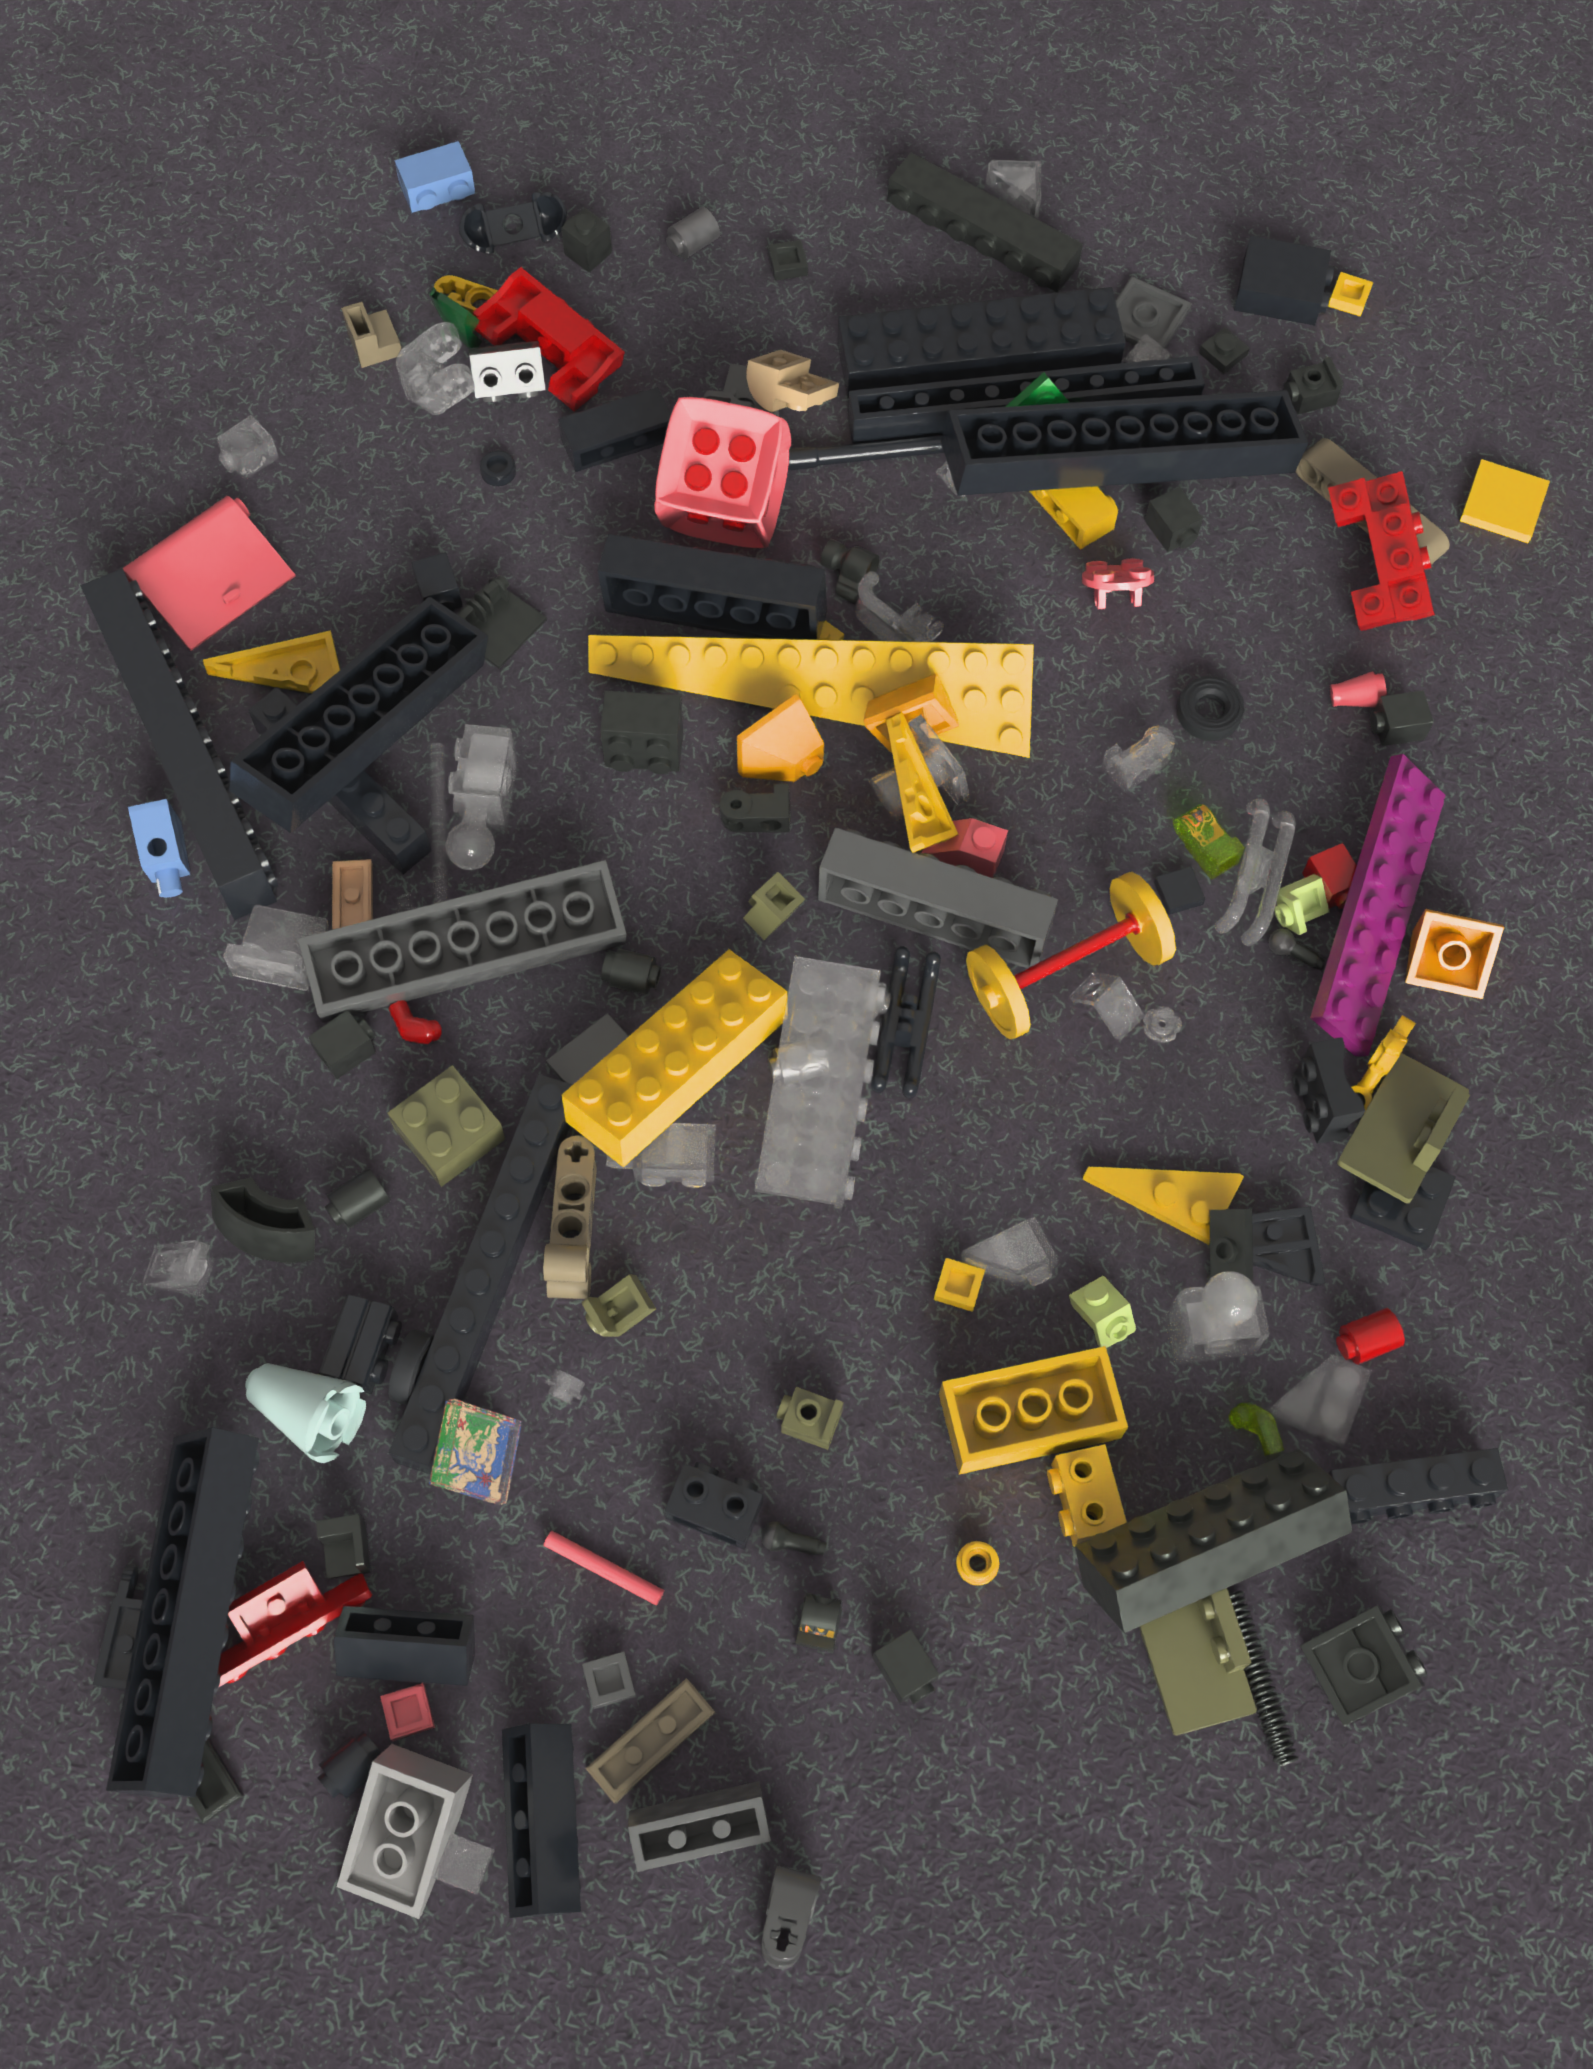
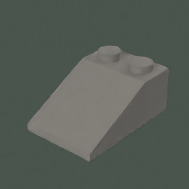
M391 1744L372 1762L337 1887L419 1919L423 1914L461 1817L473 1774Z

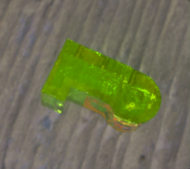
M1198 804L1173 820L1176 834L1211 880L1239 864L1245 846L1236 836L1231 838L1218 823L1213 812L1206 805Z

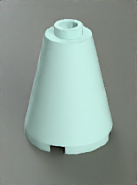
M267 1363L254 1369L249 1374L245 1384L248 1401L309 1458L320 1463L332 1461L339 1456L334 1450L342 1441L347 1445L350 1444L362 1423L366 1409V1401L360 1398L359 1393L364 1392V1390L353 1382Z

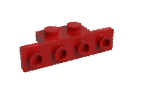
M302 1561L234 1600L229 1606L228 1616L244 1641L221 1654L218 1667L221 1676L219 1687L225 1683H233L241 1679L250 1668L260 1662L277 1658L285 1652L289 1645L301 1638L316 1635L324 1629L328 1622L341 1615L344 1606L362 1607L365 1601L372 1597L364 1575L362 1573L357 1574L323 1594L306 1564Z

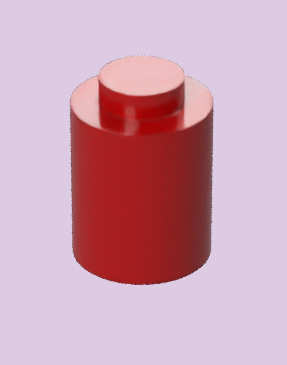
M1389 1308L1381 1309L1341 1326L1339 1329L1340 1336L1336 1338L1341 1355L1346 1360L1351 1359L1357 1365L1400 1348L1405 1344L1402 1327L1395 1314Z

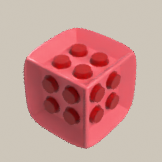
M699 397L678 398L668 423L656 479L654 509L660 523L664 527L691 537L747 548H767L776 527L788 473L791 433L787 421L772 413L748 406Z

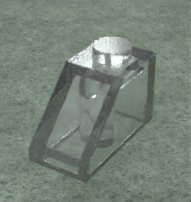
M1034 1216L963 1250L960 1262L985 1269L984 1276L1017 1287L1030 1282L1031 1286H1036L1053 1276L1052 1270L1055 1269L1058 1256Z

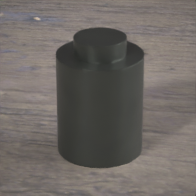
M367 1168L327 1194L330 1203L324 1207L337 1226L345 1223L348 1228H351L389 1203L390 1199L374 1174Z

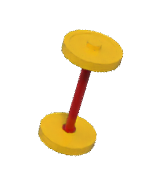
M1131 871L1111 881L1109 888L1110 899L1118 923L1015 975L1012 974L1000 955L987 944L967 953L966 964L974 991L991 1021L1001 1034L1008 1039H1015L1029 1032L1031 1023L1029 1011L1021 992L1022 988L1125 936L1138 955L1153 966L1173 958L1176 945L1170 919L1151 886L1141 876Z

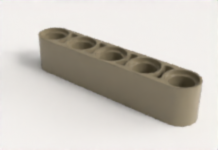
M1326 438L1319 439L1304 452L1296 469L1297 475L1330 503L1329 487L1365 478L1366 481L1377 478L1338 445ZM1411 506L1412 513L1418 512V510ZM1420 513L1424 533L1417 535L1420 548L1427 546L1432 565L1449 549L1450 544L1446 534ZM1366 520L1356 522L1359 527L1369 534Z

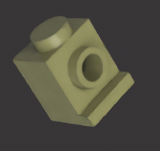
M777 872L751 896L752 898L748 903L752 908L743 919L765 940L790 917L805 898Z
M796 1387L793 1396L784 1395L776 1418L783 1420L781 1433L828 1450L843 1412L844 1402L837 1399L834 1401ZM808 1407L815 1410L817 1414L813 1419L807 1420L801 1416V1410Z

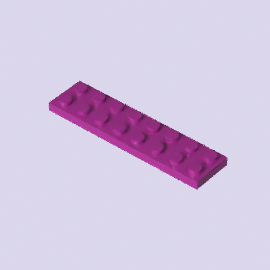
M1404 754L1390 757L1310 1019L1333 1038L1342 1037L1345 1048L1357 1057L1369 1056L1446 796Z

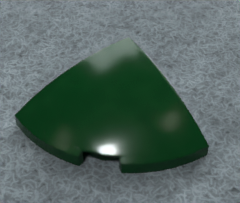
M432 287L428 294L446 326L469 349L478 348L482 340L472 332L480 320L442 292L439 293Z

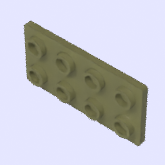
M1401 1053L1388 1075L1383 1079L1339 1157L1337 1165L1399 1200L1410 1203L1427 1171L1443 1148L1469 1099V1089Z
M1227 1588L1139 1627L1173 1735L1178 1736L1256 1713L1257 1708L1244 1672V1668L1252 1662Z

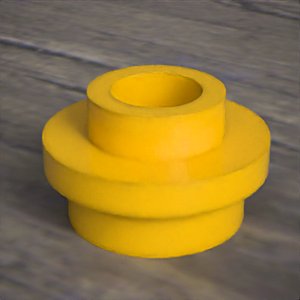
M974 1541L966 1544L959 1551L956 1559V1568L960 1577L967 1583L978 1586L984 1585L992 1581L999 1569V1558L996 1551L989 1544ZM981 1557L985 1561V1569L974 1571L969 1564L971 1558Z

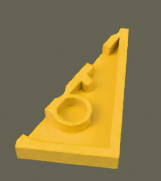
M331 630L203 659L207 674L211 676L311 694L340 671Z
M903 713L886 720L912 853L959 835Z
M1088 1167L1083 1176V1180L1208 1245L1210 1244L1209 1210L1228 1209L1244 1178L1239 1173Z

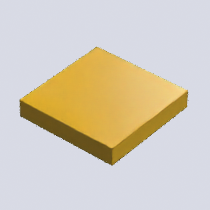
M1481 459L1460 522L1529 543L1550 481Z

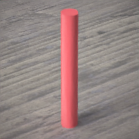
M554 1531L549 1533L544 1542L545 1547L656 1606L664 1594L665 1590Z

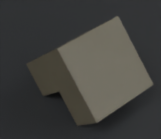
M363 302L341 308L347 333L361 368L403 355L400 341L387 310L368 315Z

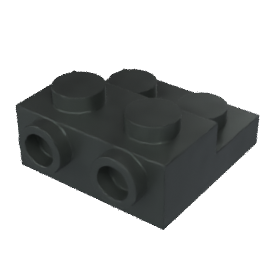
M1377 1605L1300 1645L1344 1727L1425 1686L1421 1679L1422 1676L1427 1674L1425 1666L1415 1650L1406 1652L1398 1637L1405 1633L1400 1621L1392 1609L1384 1612L1381 1605Z

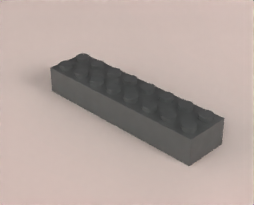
M604 860L298 938L316 1011L324 1023L332 1021L346 1010L351 1015L390 1006L397 1001H409L626 944V930L607 862Z

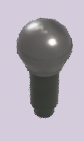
M1277 929L1270 935L1269 947L1273 953L1290 955L1310 967L1321 969L1326 959L1320 957V954L1297 942V939L1288 929Z

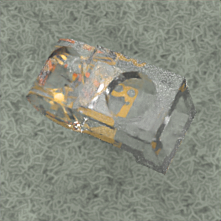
M1162 726L1148 728L1144 733L1143 739L1123 751L1116 744L1105 751L1101 767L1119 788L1126 793L1169 763L1175 745V736L1169 729Z

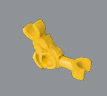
M1403 1015L1394 1029H1390L1385 1039L1381 1041L1369 1060L1368 1070L1357 1085L1351 1086L1355 1093H1360L1365 1097V1111L1373 1099V1090L1382 1076H1387L1408 1041V1035L1416 1024Z

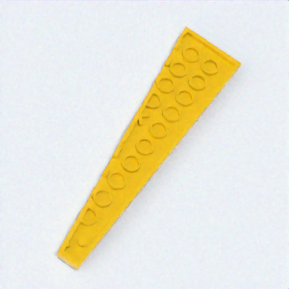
M588 635L589 673L774 709L794 694H797L810 716L865 726L864 716L868 701L937 674L958 719L959 727L929 739L1030 758L1034 644Z

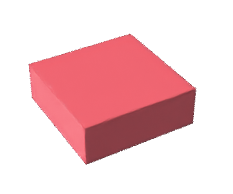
M424 1683L380 1696L390 1740H398L435 1728Z

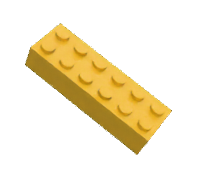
M730 949L727 950L562 1094L566 1123L624 1167L788 1019L787 991Z

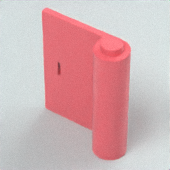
M225 496L123 568L128 581H137L144 598H147L190 651L296 576L248 518L250 513L239 498L233 500L231 497Z

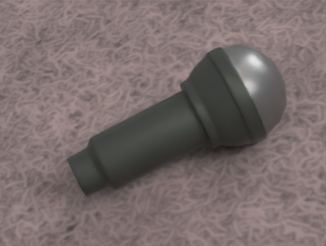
M778 1521L768 1523L761 1533L762 1544L773 1552L786 1550L787 1548L811 1555H824L827 1545L826 1542L820 1541L819 1538L791 1532V1529H788Z

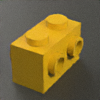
M1105 1444L1055 1456L1051 1464L1052 1469L1047 1470V1476L1052 1494H1059L1063 1510L1058 1511V1517L1062 1533L1065 1537H1071L1073 1547L1092 1538L1096 1534L1104 1533L1127 1523ZM1076 1473L1082 1475L1083 1478H1080L1079 1476H1077ZM1087 1514L1092 1515L1095 1520L1090 1519Z

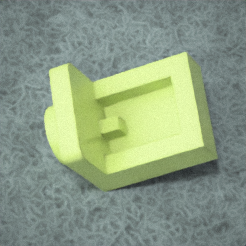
M1315 874L1274 891L1277 902L1274 910L1278 922L1281 926L1290 929L1298 935L1307 932L1305 922L1329 912L1322 878Z
M1104 1276L1097 1278L1069 1295L1073 1308L1094 1330L1097 1344L1100 1347L1106 1346L1108 1348L1135 1332L1136 1326L1130 1303Z

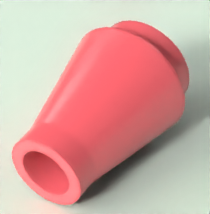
M1373 671L1338 684L1330 685L1333 707L1375 708L1380 697L1387 695L1383 673L1374 675Z

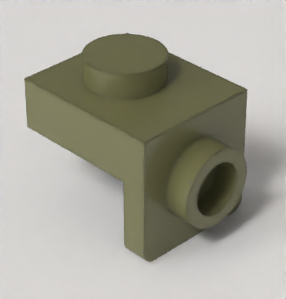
M632 1274L627 1275L598 1298L588 1297L582 1301V1305L587 1312L585 1318L588 1325L594 1332L605 1337L621 1336L656 1310L637 1275Z

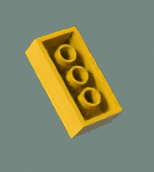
M1106 1346L942 1381L939 1391L959 1474L1121 1439L1128 1429Z

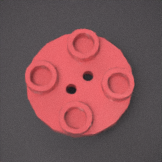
M1135 558L1124 559L1121 561V565H1107V562L1104 561L1087 562L1086 571L1082 573V584L1094 588V602L1097 609H1105L1106 592H1111V590H1129L1130 601L1133 603V607H1139L1142 603V587L1149 586L1154 582V571L1143 567L1142 559Z

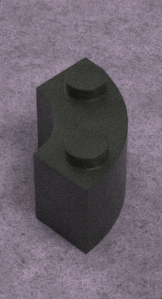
M252 1177L211 1186L212 1218L222 1235L235 1247L257 1258L285 1264L315 1260V1228L304 1199L285 1200L270 1196L259 1189Z

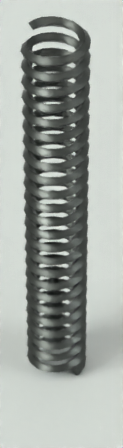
M1241 1590L1230 1594V1599L1243 1595L1244 1591ZM1242 1597L1238 1599L1231 1600L1232 1605L1234 1606L1236 1604L1245 1602L1247 1598ZM1243 1604L1233 1607L1237 1619L1250 1615V1611L1236 1613L1248 1608L1249 1605ZM1249 1617L1238 1620L1239 1626L1252 1622L1253 1618ZM1254 1624L1240 1627L1246 1647L1260 1640L1259 1638L1245 1640L1257 1635L1258 1632L1256 1631L1243 1633L1254 1629ZM1259 1644L1247 1647L1248 1653L1259 1650L1262 1646ZM1264 1652L1251 1653L1249 1656L1252 1663L1245 1667L1244 1671L1249 1672L1246 1674V1678L1251 1679L1248 1684L1253 1686L1250 1690L1252 1693H1255L1253 1699L1257 1700L1255 1705L1259 1707L1256 1712L1262 1714L1259 1719L1264 1721L1261 1724L1262 1727L1266 1728L1263 1733L1268 1735L1266 1740L1271 1742L1268 1745L1269 1748L1273 1749L1270 1754L1276 1756L1272 1761L1280 1763L1279 1765L1282 1767L1297 1761L1299 1757L1296 1755L1289 1756L1296 1752L1294 1748L1287 1749L1292 1747L1294 1743L1292 1741L1284 1742L1291 1739L1292 1736L1289 1734L1282 1735L1289 1731L1287 1727L1280 1728L1285 1726L1287 1721H1277L1285 1716L1282 1713L1275 1714L1280 1712L1282 1707L1270 1708L1278 1705L1280 1701L1278 1699L1268 1701L1276 1698L1278 1695L1277 1693L1266 1694L1276 1688L1275 1686L1264 1687L1273 1682L1272 1679L1262 1680L1271 1675L1270 1672L1260 1673L1267 1670L1269 1666L1255 1667L1266 1662L1267 1659L1265 1658L1253 1660L1263 1656Z

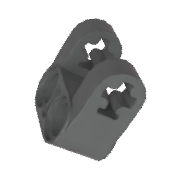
M777 1865L768 1900L767 1918L761 1942V1953L769 1966L775 1969H787L798 1961L808 1925H810L821 1877ZM780 1929L790 1931L785 1952L776 1949Z

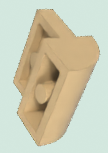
M778 350L748 360L747 383L749 390L756 402L770 412L785 407L797 411H806L811 406L822 405L823 402L837 397L839 383L810 374L811 359L787 351Z

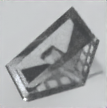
M992 160L988 163L986 187L1007 204L1038 220L1041 204V161Z

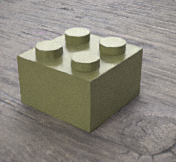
M453 1065L387 1113L394 1130L441 1187L505 1140L501 1123Z

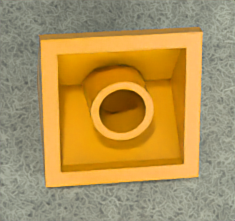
M937 674L868 701L864 716L865 727L891 753L892 749L886 720L897 714L903 713L916 743L959 727L958 719Z
M1425 909L1412 931L1405 983L1483 999L1504 926Z

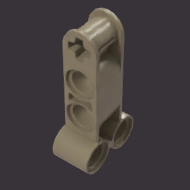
M577 1135L565 1139L560 1144L558 1150L550 1243L545 1246L543 1266L544 1281H547L548 1298L586 1299L590 1297L591 1262H589L597 1167L594 1160V1146L591 1141L583 1136ZM575 1193L583 1195L581 1199L576 1201L566 1199L567 1196ZM569 1230H576L580 1232V1234L574 1238H565L562 1236L565 1232Z

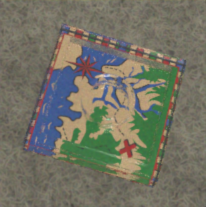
M456 1399L446 1400L429 1484L493 1504H507L522 1421Z

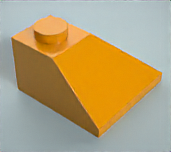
M794 694L737 736L738 773L744 778L795 782L804 775L808 777L816 773L824 761V742L797 694Z

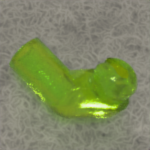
M1239 1403L1229 1412L1231 1425L1236 1429L1244 1428L1258 1434L1265 1456L1285 1450L1275 1418L1270 1411L1252 1403Z

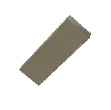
M686 1678L595 1759L586 1770L612 1802L616 1804L715 1714V1711Z

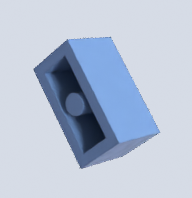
M459 141L394 160L400 187L412 213L428 210L436 205L452 200H461L466 196L475 194L472 170Z

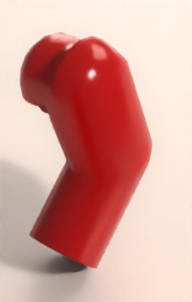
M405 1000L397 1001L390 1005V1014L400 1036L405 1041L429 1044L431 1041L440 1039L442 1028L439 1022L413 1017Z

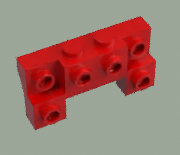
M522 267L512 273L489 300L472 312L480 320L474 330L494 346L501 345L515 333L526 342L539 341L541 355L560 369L550 377L548 391L574 412L597 394L599 384L622 366L625 351L596 329L588 319L583 318L569 307L565 300L553 294Z
M1397 472L1369 481L1361 478L1329 487L1335 522L1338 527L1366 520L1380 584L1351 592L1360 631L1435 615L1425 569L1432 568L1427 546L1420 548L1417 537L1418 534L1424 533L1419 511L1412 513L1403 472Z

